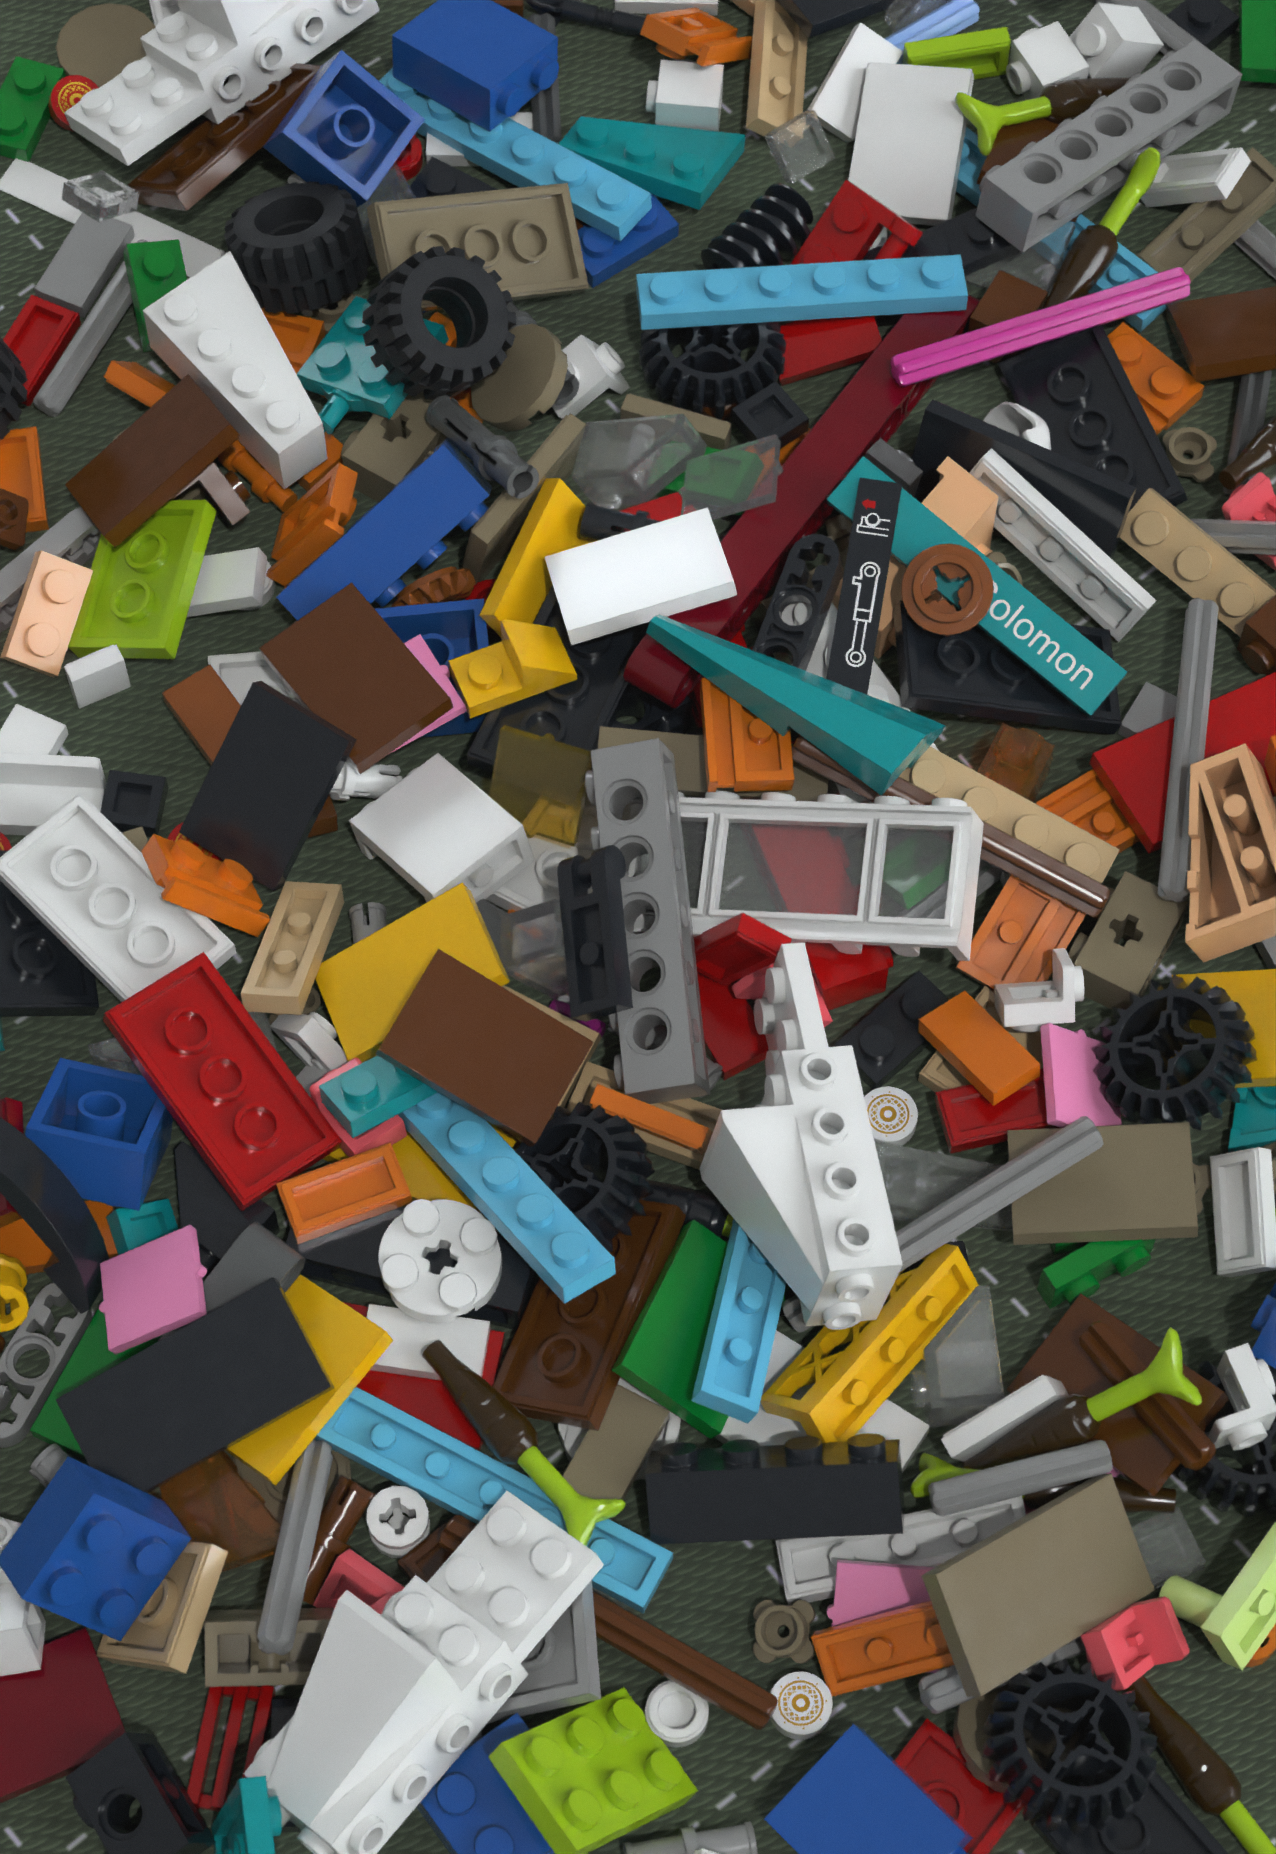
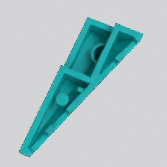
M656 615L649 622L647 634L783 737L792 728L881 796L907 767L911 768L939 737L945 725L668 617Z

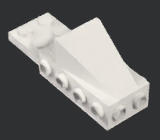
M177 0L180 11L160 20L154 29L140 38L146 56L128 64L122 73L99 89L86 93L80 102L64 113L72 130L129 166L201 114L216 124H220L229 115L244 107L248 100L252 101L268 90V85L271 82L281 81L291 74L290 67L294 64H305L380 10L376 0ZM229 77L228 82L224 85L225 79Z
M805 942L781 944L773 968L766 970L763 996L761 999H756L754 1004L756 1030L758 1034L766 1035L769 1049L765 1058L766 1079L763 1100L760 1105H755L754 1108L721 1110L701 1163L700 1173L703 1182L799 1297L805 1327L825 1325L829 1329L841 1330L855 1326L860 1321L877 1320L903 1266L853 1047L852 1045L828 1047Z
M506 1491L427 1583L415 1575L403 1590L395 1593L387 1601L381 1615L350 1591L346 1590L336 1603L293 1717L274 1738L268 1740L260 1747L253 1763L243 1774L246 1778L266 1776L268 1796L277 1795L280 1802L282 1827L290 1820L302 1831L296 1838L313 1854H377L528 1676L521 1662L604 1564L594 1551L512 1493Z

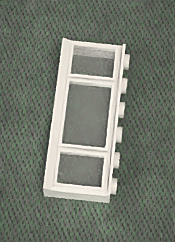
M720 790L706 792L705 798L685 797L683 793L678 791L693 937L699 936L703 932L741 913H745L792 938L791 943H831L838 951L846 954H861L863 945L890 946L896 954L906 957L919 956L920 947L947 948L958 961H970L984 823L972 807H967L966 802L954 798H936L932 800V805H910V802L904 798L879 796L874 799V803H853L851 798L837 794L819 795L817 802L796 801L794 796L779 792L763 793L761 800L740 799V796L735 793ZM643 798L630 801L632 803L630 819L640 813L643 807ZM649 854L639 855L632 860L628 868V877L638 876L645 871L649 863ZM646 911L636 919L634 934L644 933L651 928L655 920V911Z

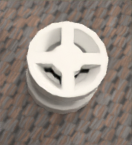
M391 1486L381 1490L372 1498L367 1508L366 1521L372 1543L380 1553L391 1558H403L430 1536L429 1511L425 1500L417 1491L406 1486ZM402 1512H403V1513H406L409 1517H416V1518L409 1519L407 1516L403 1515ZM393 1513V1516L389 1519L388 1523H381L383 1521H387L389 1516Z

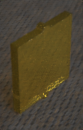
M504 725L500 729L489 796L523 825L528 838L538 835L574 847L578 842L587 793L585 774L586 771L591 770L592 766L591 751L555 741L554 736L550 733L542 737Z

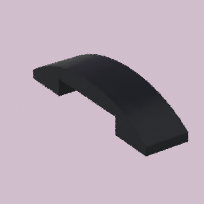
M0 1117V1193L52 1251L53 1254L43 1271L82 1314L91 1309L102 1290L100 1263L109 1260L103 1237L87 1205L63 1172L29 1138Z

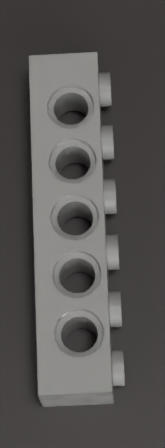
M1193 40L1176 52H1168L1161 58L1158 64L1143 74H1134L1123 87L1108 97H1099L1088 110L1074 119L1068 118L1061 122L1050 135L1039 142H1030L1022 149L1019 155L1004 165L992 167L984 175L979 185L981 195L975 216L1019 251L1025 252L1123 186L1138 156L1148 147L1158 150L1161 159H1163L1230 114L1242 73L1197 40Z
M659 738L591 750L592 770L586 771L585 784L589 801L593 806L596 805L598 826L591 829L592 849L594 851L608 845H614L622 852L626 863V872L620 881L633 1008L609 1015L611 1027L615 1033L619 1032L621 1054L614 1057V1074L620 1090H625V1095L648 1104L710 1095L674 754ZM643 798V807L640 813L630 820H622L625 806L634 799ZM649 854V863L645 871L638 876L628 877V868L632 860L639 855ZM646 911H655V920L651 928L644 933L634 934L636 919ZM660 967L661 978L659 983L649 991L640 992L639 984L643 974L651 968ZM658 1025H666L667 1036L662 1045L653 1050H646L645 1040L649 1031Z

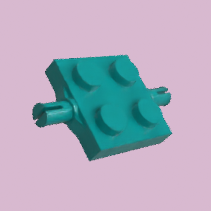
M355 296L297 372V376L304 389L323 395L328 399L318 415L323 423L324 433L327 432L329 435L333 433L344 415L350 411H368L390 419L408 395L403 392L404 383L399 381L392 385L384 378L388 370L383 364L376 368L370 357L376 354L373 346H365L363 334L370 330V326L362 323L363 311L370 307L371 304L366 301L367 299ZM423 319L429 332L438 341L446 344L449 338L444 326Z

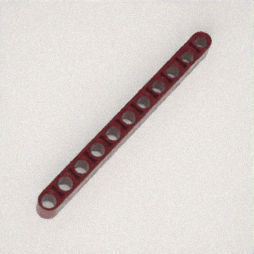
M968 294L966 310L904 314L720 542L735 583L737 595L667 616L668 618L727 641L733 639L780 579L789 552L795 542L804 536L815 534L834 511V508L827 503V498L880 438L886 443L890 440L939 377L937 376L908 386H899L891 373V358L896 354L968 332L970 317L980 300ZM649 634L645 635L633 651L623 675L624 681L674 709L685 700L703 677V675Z

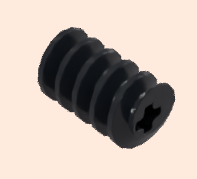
M782 183L772 184L766 190L764 196L758 197L752 203L750 209L744 210L738 216L736 222L730 223L724 229L721 236H716L709 243L708 249L701 250V259L706 270L783 265L782 258L792 259L797 253L796 245L802 246L810 235L807 224L813 222V212L809 203L790 186Z

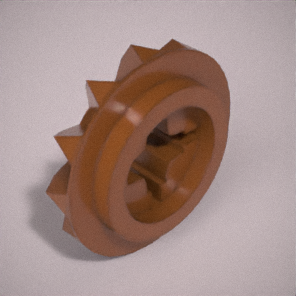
M939 544L919 553L908 565L903 576L901 588L907 614L924 631L941 634L946 637L970 631L989 611L994 590L990 570L983 559L972 550L956 544ZM937 569L940 575L945 576L949 582H955L958 579L961 582L967 577L970 579L963 583V587L957 592L960 611H957L954 605L950 606L949 602L945 599L926 603L927 600L932 598V594L938 590L937 576L934 570Z
M455 566L446 567L432 572L405 587L397 594V601L391 607L460 601L471 594L476 580L468 568L457 570Z

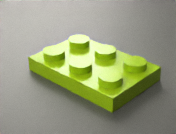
M169 500L116 547L101 534L91 566L93 573L68 648L78 658L117 644L123 658L175 659L217 512L207 500Z
M621 1688L601 1697L599 1700L592 1701L502 1742L488 1756L555 1854H587L685 1805L698 1792L695 1785L682 1769L679 1761L672 1755L662 1739L651 1730L642 1709L634 1702L625 1688Z

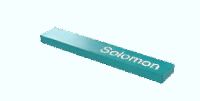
M864 456L827 498V503L851 523H853L860 478L896 483ZM902 488L891 556L907 568L919 553L939 544L961 545L979 555L990 570L994 590L989 611L977 626L1090 718L1126 676L1127 671ZM937 569L934 570L938 586L936 592L960 611L957 592L963 587V583L970 579L967 577L961 582L959 579L955 582H949L945 576L940 575Z

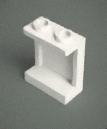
M436 753L421 766L410 771L404 779L378 799L368 803L361 812L349 820L361 852L370 860L376 856L383 859L424 896L426 903L462 882L471 891L477 903L479 900L489 897L535 861L523 825L439 753Z

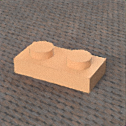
M42 550L35 552L0 658L50 677L58 676L93 570Z

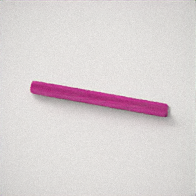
M1181 267L1171 268L896 354L891 358V373L899 386L915 384L1185 299L1190 295L1191 281L1189 275L1185 274Z

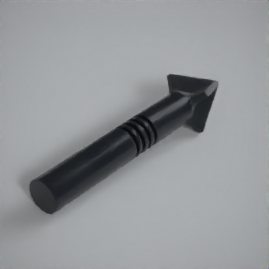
M525 0L540 15L545 13L551 14L555 18V27L561 20H566L593 27L596 24L597 28H600V26L602 29L606 27L607 30L611 28L615 32L646 38L640 35L646 18L644 16L618 10L614 12V9L609 11V8L604 10V7L599 9V6L574 0Z

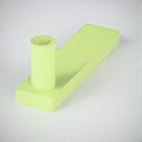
M1276 1522L1223 1596L1178 1575L1167 1579L1159 1594V1597L1165 1596L1170 1599L1177 1617L1202 1629L1224 1663L1241 1671L1244 1670L1276 1624Z

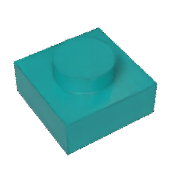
M169 1198L143 1203L140 1211L128 1208L115 1209L106 1217L118 1255L179 1229Z

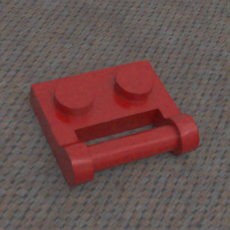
M845 180L790 265L861 261L884 227L892 233L874 260L901 258L909 245L915 247L923 232L857 185Z

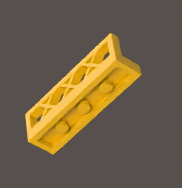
M944 1244L923 1257L922 1260L924 1261L918 1268L903 1274L901 1273L904 1270L899 1272L886 1299L890 1300L882 1307L877 1320L860 1321L855 1326L841 1330H833L824 1326L762 1395L760 1403L766 1413L800 1422L808 1436L817 1437L822 1440V1443L847 1442L850 1437L855 1436L982 1291L959 1247ZM852 1341L844 1351L828 1356L836 1346ZM816 1382L800 1400L790 1398L798 1388Z

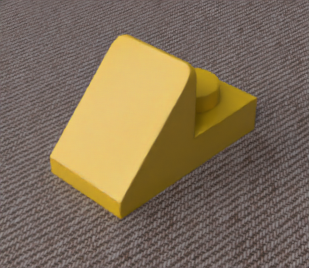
M509 619L500 621L501 642L448 661L449 672L466 706L470 719L577 680V673L555 627Z

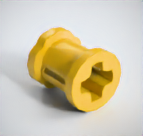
M0 1254V1332L10 1331L20 1326L26 1319L29 1310L27 1294L23 1290L27 1284L25 1266L19 1259L8 1257L4 1254ZM10 1303L11 1312L9 1315H6V1304Z

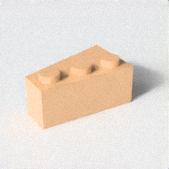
M947 456L936 469L940 474L939 483L923 500L922 504L986 556L993 552L990 546L999 496ZM891 555L874 656L877 659L891 646L894 645L896 647L893 611L899 601H903L901 588L903 576L907 568ZM843 578L839 582L832 601L837 610ZM935 592L926 603L928 604L933 600L937 602L944 598Z
M1245 743L1190 765L1188 835L1191 838V868L1187 870V889L1190 892L1189 924H1186L1185 942L1203 963L1276 936V806L1263 767Z

